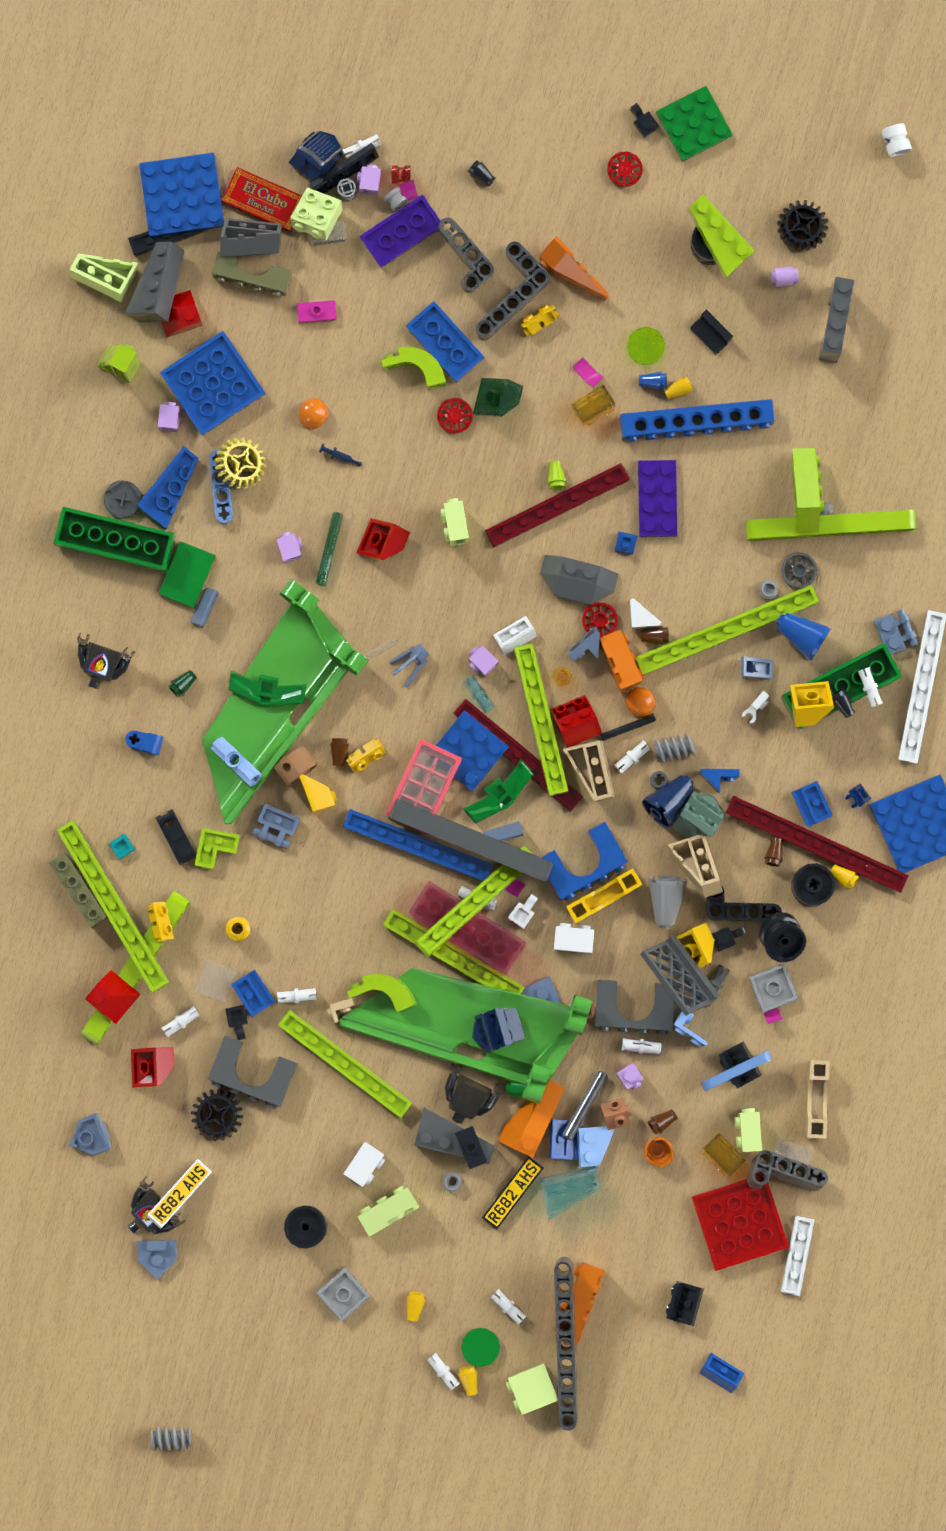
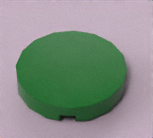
M475 1328L465 1335L462 1340L461 1349L467 1362L473 1366L483 1367L490 1365L496 1360L499 1355L500 1344L494 1332L487 1328Z

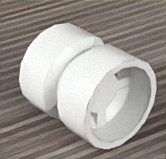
M904 123L889 126L881 131L884 142L888 143L886 145L888 157L900 156L912 150L910 140L905 137L908 133Z

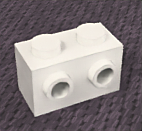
M560 923V926H556L553 950L592 954L594 930H591V926L579 925V928H571L572 924Z
M365 1141L344 1172V1175L362 1187L365 1184L369 1186L375 1177L372 1174L375 1168L380 1169L385 1162L383 1158L385 1154Z

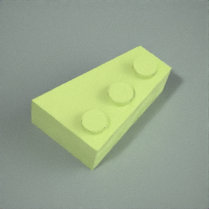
M78 254L70 268V278L121 302L138 272V262L129 263L118 259L109 260L98 256Z
M401 1186L393 1191L394 1195L387 1198V1196H384L376 1201L378 1205L373 1208L368 1205L359 1211L361 1215L357 1217L369 1237L420 1207L409 1187L404 1189Z

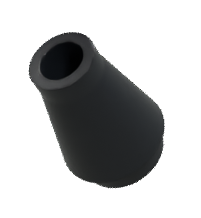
M476 160L467 171L471 174V177L487 186H490L496 179L482 161Z
M840 689L832 694L834 706L845 718L855 714L847 692Z

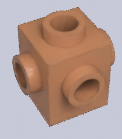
M623 1098L600 1104L608 1130L630 1124L628 1116L632 1115L629 1104H624Z

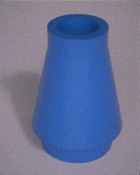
M661 371L639 375V386L657 390L666 389L667 374Z

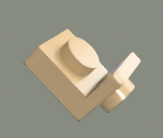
M350 998L330 1004V1009H327L330 1021L339 1022L336 1013L338 1010L340 1014L351 1011V1006H354L353 999Z

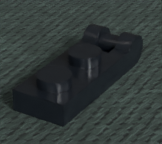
M171 809L167 811V814L159 815L155 818L179 865H182L195 858L196 853L175 812ZM172 820L174 825L167 828L165 823Z

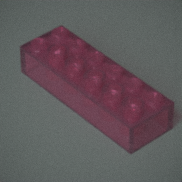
M428 881L408 914L431 928L461 900L433 882ZM480 912L448 939L505 976L527 943Z

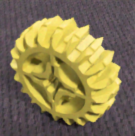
M234 438L232 442L228 440L226 445H221L222 451L216 453L219 458H216L215 462L220 465H217L215 469L221 470L218 476L221 477L223 475L225 477L223 479L224 483L228 480L230 481L229 487H232L234 484L236 489L241 488V485L246 489L248 484L252 487L255 485V481L259 482L261 480L260 476L264 475V471L261 469L266 468V465L261 462L266 457H260L263 450H256L258 444L251 446L252 440H248L247 443H245V438H241L240 441ZM234 449L243 450L239 456L229 454ZM248 455L252 457L253 463L249 461ZM242 458L241 464H242L243 466H241V467L239 468L240 462H238V461ZM227 463L232 466V472L229 470ZM241 471L252 472L249 477H238Z

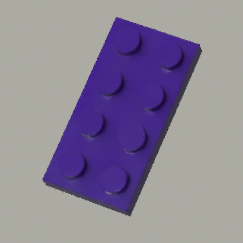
M422 194L360 235V239L379 267L383 268L437 232L440 219Z
M638 460L639 537L678 536L676 460Z

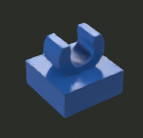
M619 531L614 551L633 555L637 535Z

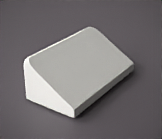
M524 616L493 636L504 655H507L515 647H520L537 637V634L528 618Z

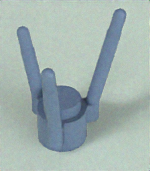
M421 644L416 647L413 646L390 661V664H393L408 655L410 656L406 662L392 673L393 676L412 661L416 664L420 662L406 682L405 687L410 685L422 666L428 662L426 658L429 656V653Z

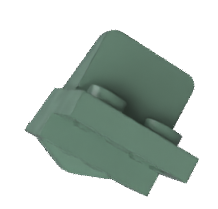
M693 791L684 804L681 814L674 822L673 827L686 838L704 834L705 837L706 835L712 837L719 823L723 820L725 812L721 810L713 795Z

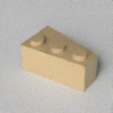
M599 740L563 749L594 801L599 802L615 798L603 741Z
M704 834L668 844L671 857L704 898L723 892Z

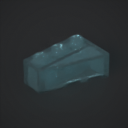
M596 1166L539 1178L549 1220L563 1210L565 1211L573 1204L602 1189Z

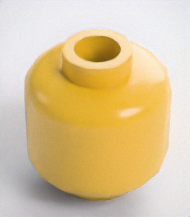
M233 917L227 922L225 931L231 940L242 942L249 937L251 927L249 922L243 917Z

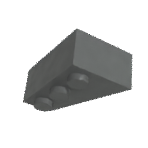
M225 218L221 234L220 257L279 253L282 224Z

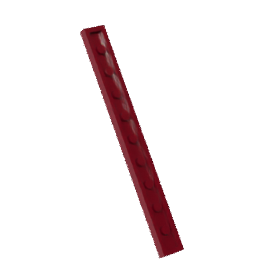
M734 795L725 814L899 893L902 892L909 875Z

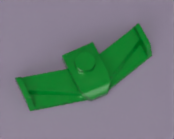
M231 670L228 690L257 702L259 705L269 707L271 705L303 704L307 684L278 686L279 678L260 675L257 682Z
M520 759L505 782L499 777L496 778L484 789L489 796L464 807L463 810L476 824L504 809H508L515 803V799L534 773Z

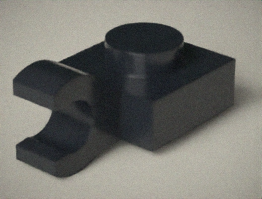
M637 103L630 107V111L637 119L633 124L643 138H646L660 127L649 111L644 114Z
M729 927L712 933L718 952L736 945L734 939L745 935L746 931L744 927H741L731 932Z
M240 1005L226 1008L229 1028L235 1027L238 1040L246 1039L243 1025L248 1024L245 1006Z

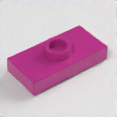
M335 300L297 303L299 323L337 320Z

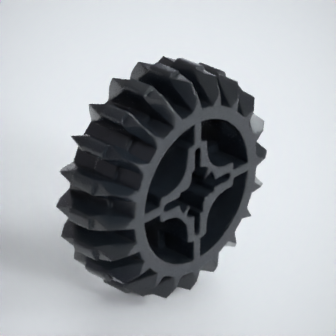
M797 200L796 207L790 203L789 209L786 207L783 209L785 214L779 215L781 220L777 222V225L781 227L778 228L777 232L784 233L780 236V239L784 240L787 238L786 246L791 242V249L794 250L795 246H799L798 251H802L803 246H805V250L809 251L810 245L815 249L817 247L816 242L819 244L823 242L821 237L825 238L827 234L824 231L828 230V226L823 224L828 223V219L823 218L826 214L825 212L819 213L820 206L814 209V202H811L810 206H808L807 200H804L803 205ZM798 212H806L812 216L808 218L803 217L801 213ZM793 215L796 224L789 230L787 221ZM817 221L818 232L812 236L810 226ZM801 222L807 224L805 229L799 227ZM801 234L807 239H798L793 235Z
M210 1089L211 1096L203 1092L202 1094L205 1099L202 1100L200 1097H197L200 1105L193 1104L194 1108H198L197 1112L191 1111V1115H197V1118L191 1121H198L199 1123L194 1127L195 1130L201 1127L202 1130L199 1135L202 1136L207 1132L206 1139H209L212 1134L213 1141H217V1135H220L222 1141L225 1140V1133L229 1138L232 1137L229 1131L232 1130L236 1133L238 1130L234 1125H242L241 1122L237 1121V1118H243V1115L237 1114V1111L243 1110L242 1107L236 1108L240 1101L237 1100L233 1103L232 1100L235 1098V1095L232 1094L228 1098L227 1090H225L223 1095H221V1089H217V1095H214L213 1089ZM212 1099H223L229 1104L223 1108H217ZM207 1103L210 1114L202 1120V1109ZM232 1109L233 1119L230 1125L227 1126L224 1116ZM214 1110L218 1112L225 1110L224 1112H222V1118L220 1120H218L217 1118L209 1120L210 1118H212ZM215 1121L223 1130L212 1131L205 1125Z

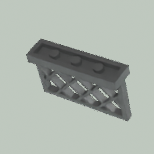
M676 935L670 936L666 941L648 948L640 954L685 1016L703 1007H709L720 997ZM649 954L656 956V961L653 960ZM661 959L667 961L668 966L662 964ZM661 969L668 972V976H665ZM673 975L678 976L679 981L673 979ZM674 985L679 987V992L676 991L672 986ZM684 990L690 992L691 997L685 995ZM684 1000L691 1003V1008L686 1006Z

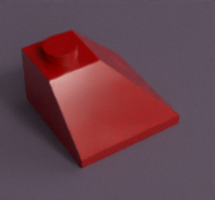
M191 290L174 295L169 320L161 321L167 338L203 326Z
M370 518L356 553L385 560L404 549L410 532L396 524Z
M110 970L95 985L85 1000L117 1024L141 994Z
M174 1047L131 1049L132 1088L161 1086L174 1067Z

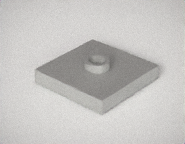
M784 963L748 977L762 1013L798 999Z
M346 1267L316 1292L341 1322L371 1297Z

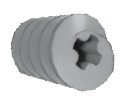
M688 733L685 734L684 739L681 735H677V741H675L673 736H670L669 742L666 738H662L661 744L658 739H655L654 748L657 762L660 757L663 762H666V756L671 761H673L674 755L681 759L682 753L686 758H688L689 752L696 756L693 738H690Z
M157 1426L155 1432H153V1429L151 1431L152 1451H156L157 1446H159L160 1451H164L165 1446L168 1451H171L173 1446L176 1451H179L181 1446L184 1451H187L189 1446L191 1448V1427H188L187 1432L184 1431L183 1427H180L179 1432L176 1431L175 1427L169 1432L167 1426H165L163 1432H161L159 1426Z

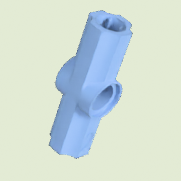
M224 737L217 739L213 743L211 749L249 786L256 784L260 780L262 774ZM239 758V762L234 765V761Z

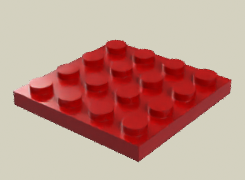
M755 1176V1179L758 1182H761V1178L759 1176ZM747 1179L692 1196L715 1271L789 1248L768 1182L761 1189L753 1190L748 1186Z

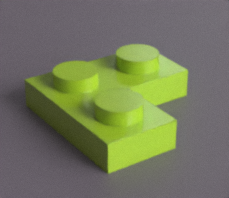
M202 828L195 866L214 869L217 851L237 854L240 835Z

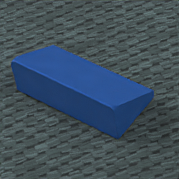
M713 1353L709 1355L699 1372L730 1393L734 1392L744 1375L742 1371Z

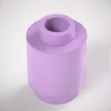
M793 267L774 268V272H771V283H775V287L794 286L795 283H799L798 269Z

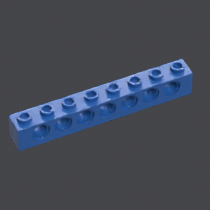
M772 399L620 414L622 440L626 439L627 442L638 441V438L644 437L646 440L657 439V436L674 438L676 434L693 436L695 432H702V434L706 435L713 434L716 430L727 433L732 432L736 428H740V431L751 430V427L759 426V429H767L775 422ZM752 411L757 412L759 418L752 420L749 417V413ZM736 413L740 416V420L734 422L730 419V415ZM718 415L721 418V422L715 424L711 421V417ZM699 417L702 419V424L694 425L692 419ZM675 419H681L684 425L682 427H676L674 426L673 421ZM656 421H662L665 427L663 429H657L654 426V423ZM641 422L646 426V429L638 431L635 425Z

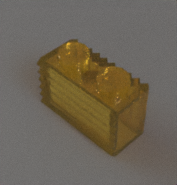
M604 384L571 404V408L582 426L585 424L588 426L592 425L598 420V416L610 414L614 411L613 407H615V402Z
M720 1132L702 1148L705 1151L703 1155L710 1162L714 1160L718 1164L716 1168L724 1176L726 1174L731 1176L746 1161L740 1152Z

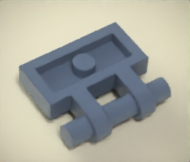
M904 609L897 611L899 616L897 620H894L893 615L889 614L873 621L882 643L885 642L891 655L906 650L905 641L909 640L911 647L918 645L917 634L913 631L909 622L911 621L910 617L906 615ZM903 625L906 635L901 636L897 626Z
M264 804L257 821L264 824L262 830L255 827L252 834L258 836L260 840H268L275 843V846L279 848L282 846L288 849L290 841L285 840L284 837L286 834L294 835L300 818ZM269 828L280 831L279 835L276 836L268 833Z

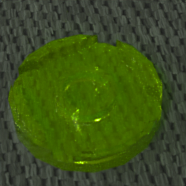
M651 327L638 328L629 336L627 349L631 359L636 363L651 365L663 356L665 343L659 331Z

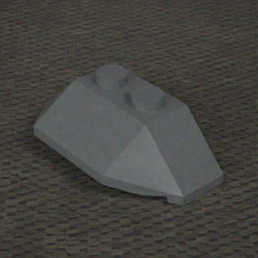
M552 555L544 556L540 572L554 596L592 605L614 593L619 575L598 565Z

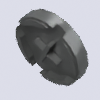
M119 480L112 483L106 489L104 504L112 516L129 518L139 511L140 508L136 505L142 499V495L134 483Z

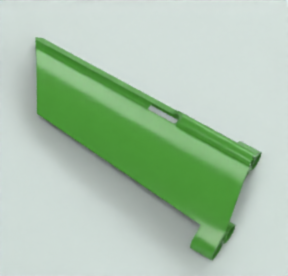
M292 579L280 592V595L290 605L244 676L257 682L260 675L279 678L278 686L307 684L305 698L309 700L310 707L297 724L293 725L289 717L299 704L271 705L268 707L259 705L257 702L232 692L202 738L225 824H232L347 672L350 671L358 676L369 662L366 657L350 646L317 606L320 600ZM224 737L262 774L256 784L249 786L211 749L217 739ZM239 758L234 761V765L239 762Z
M411 968L398 979L411 990L416 1000V1005L397 1012L391 998L385 992L379 991L339 1019V1022L343 1028L512 1082L524 1084L525 1088L521 1098L540 1104L547 1083L577 1034L582 1036L593 1000L574 995L571 1006ZM498 1007H502L503 1011L511 1008L517 1009L524 1032V1039L513 1042L512 1045L489 1052L480 1060L456 1053V1048L462 1044L480 1048L472 1038L475 1022L474 1016Z

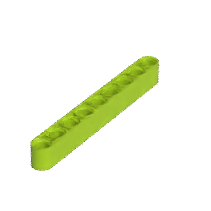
M915 510L820 515L819 531L796 532V517L746 521L747 541L916 530Z
M173 891L166 901L172 930L190 903V900L176 891ZM156 922L151 924L143 936L154 957L164 944V942L157 943V940H154L152 926L157 925ZM130 956L118 976L135 988L142 975ZM96 1009L80 1035L98 1045L113 1021Z

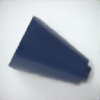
M680 775L645 797L642 805L648 814L653 813L655 816L654 820L657 823L668 828L674 823L692 793L694 783L688 776Z

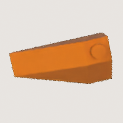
M556 236L540 254V265L546 271L550 270L553 274L606 301L609 296L607 291L592 275L588 277L586 267L582 263L574 261L572 251Z
M549 1080L540 1104L528 1100L505 1124L498 1142L533 1158L565 1087Z

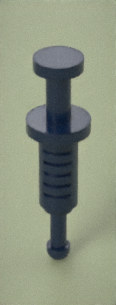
M322 443L319 452L323 451L331 454L330 459L334 457L346 463L352 462L362 466V462L353 460L351 456L337 451L336 447H334V450L324 447L325 444Z

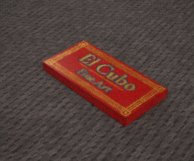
M237 167L221 202L265 222L282 224V229L291 233V216L302 195Z

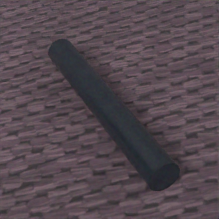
M652 714L600 734L602 741L624 734L655 722V716Z

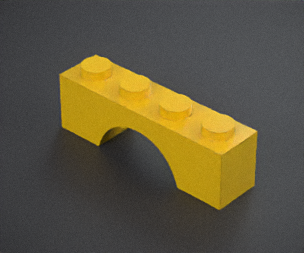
M632 868L604 886L566 906V910L574 924H577L641 887L642 883Z

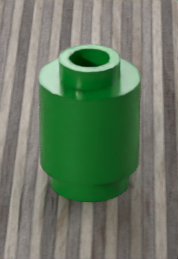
M512 1081L507 1083L506 1095H510V1099H523L521 1097L525 1085Z

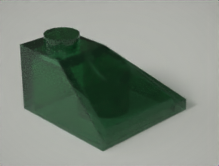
M482 378L473 415L504 416L519 405L523 385L509 379Z

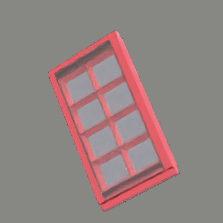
M420 739L387 810L386 816L389 817L395 799L402 800L437 815L462 758Z

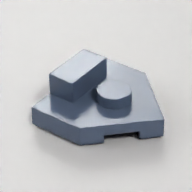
M550 976L525 987L522 995L559 1004L561 1002Z
M98 1113L78 1121L75 1134L69 1146L78 1148L92 1156L112 1149L109 1141L111 1139L105 1122L101 1121Z
M177 1240L137 1241L138 1261L158 1280L177 1260Z

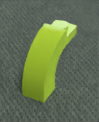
M400 347L398 348V356L390 354L381 360L383 371L405 365L417 368L423 374L428 390L446 386L445 376L440 364L431 354L422 349Z
M376 973L362 976L364 984L362 985L361 982L351 985V990L347 991L349 998H354L370 990L383 991L391 998L397 1012L417 1004L408 986L398 978L388 974Z

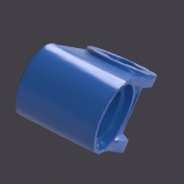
M130 731L126 735V743L132 749L159 756L164 737L152 733ZM137 735L140 741L132 745V741L129 739Z

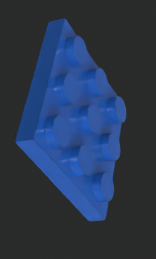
M465 710L436 745L462 758L454 777L471 791H474L509 748L507 744ZM438 759L437 763L449 772L452 765Z

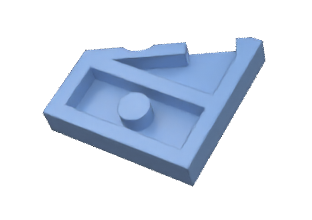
M607 1126L578 1129L579 1167L600 1166L615 1129L608 1130Z

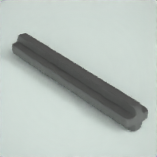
M602 1071L596 1073L562 1136L568 1140L574 1138L608 1075Z

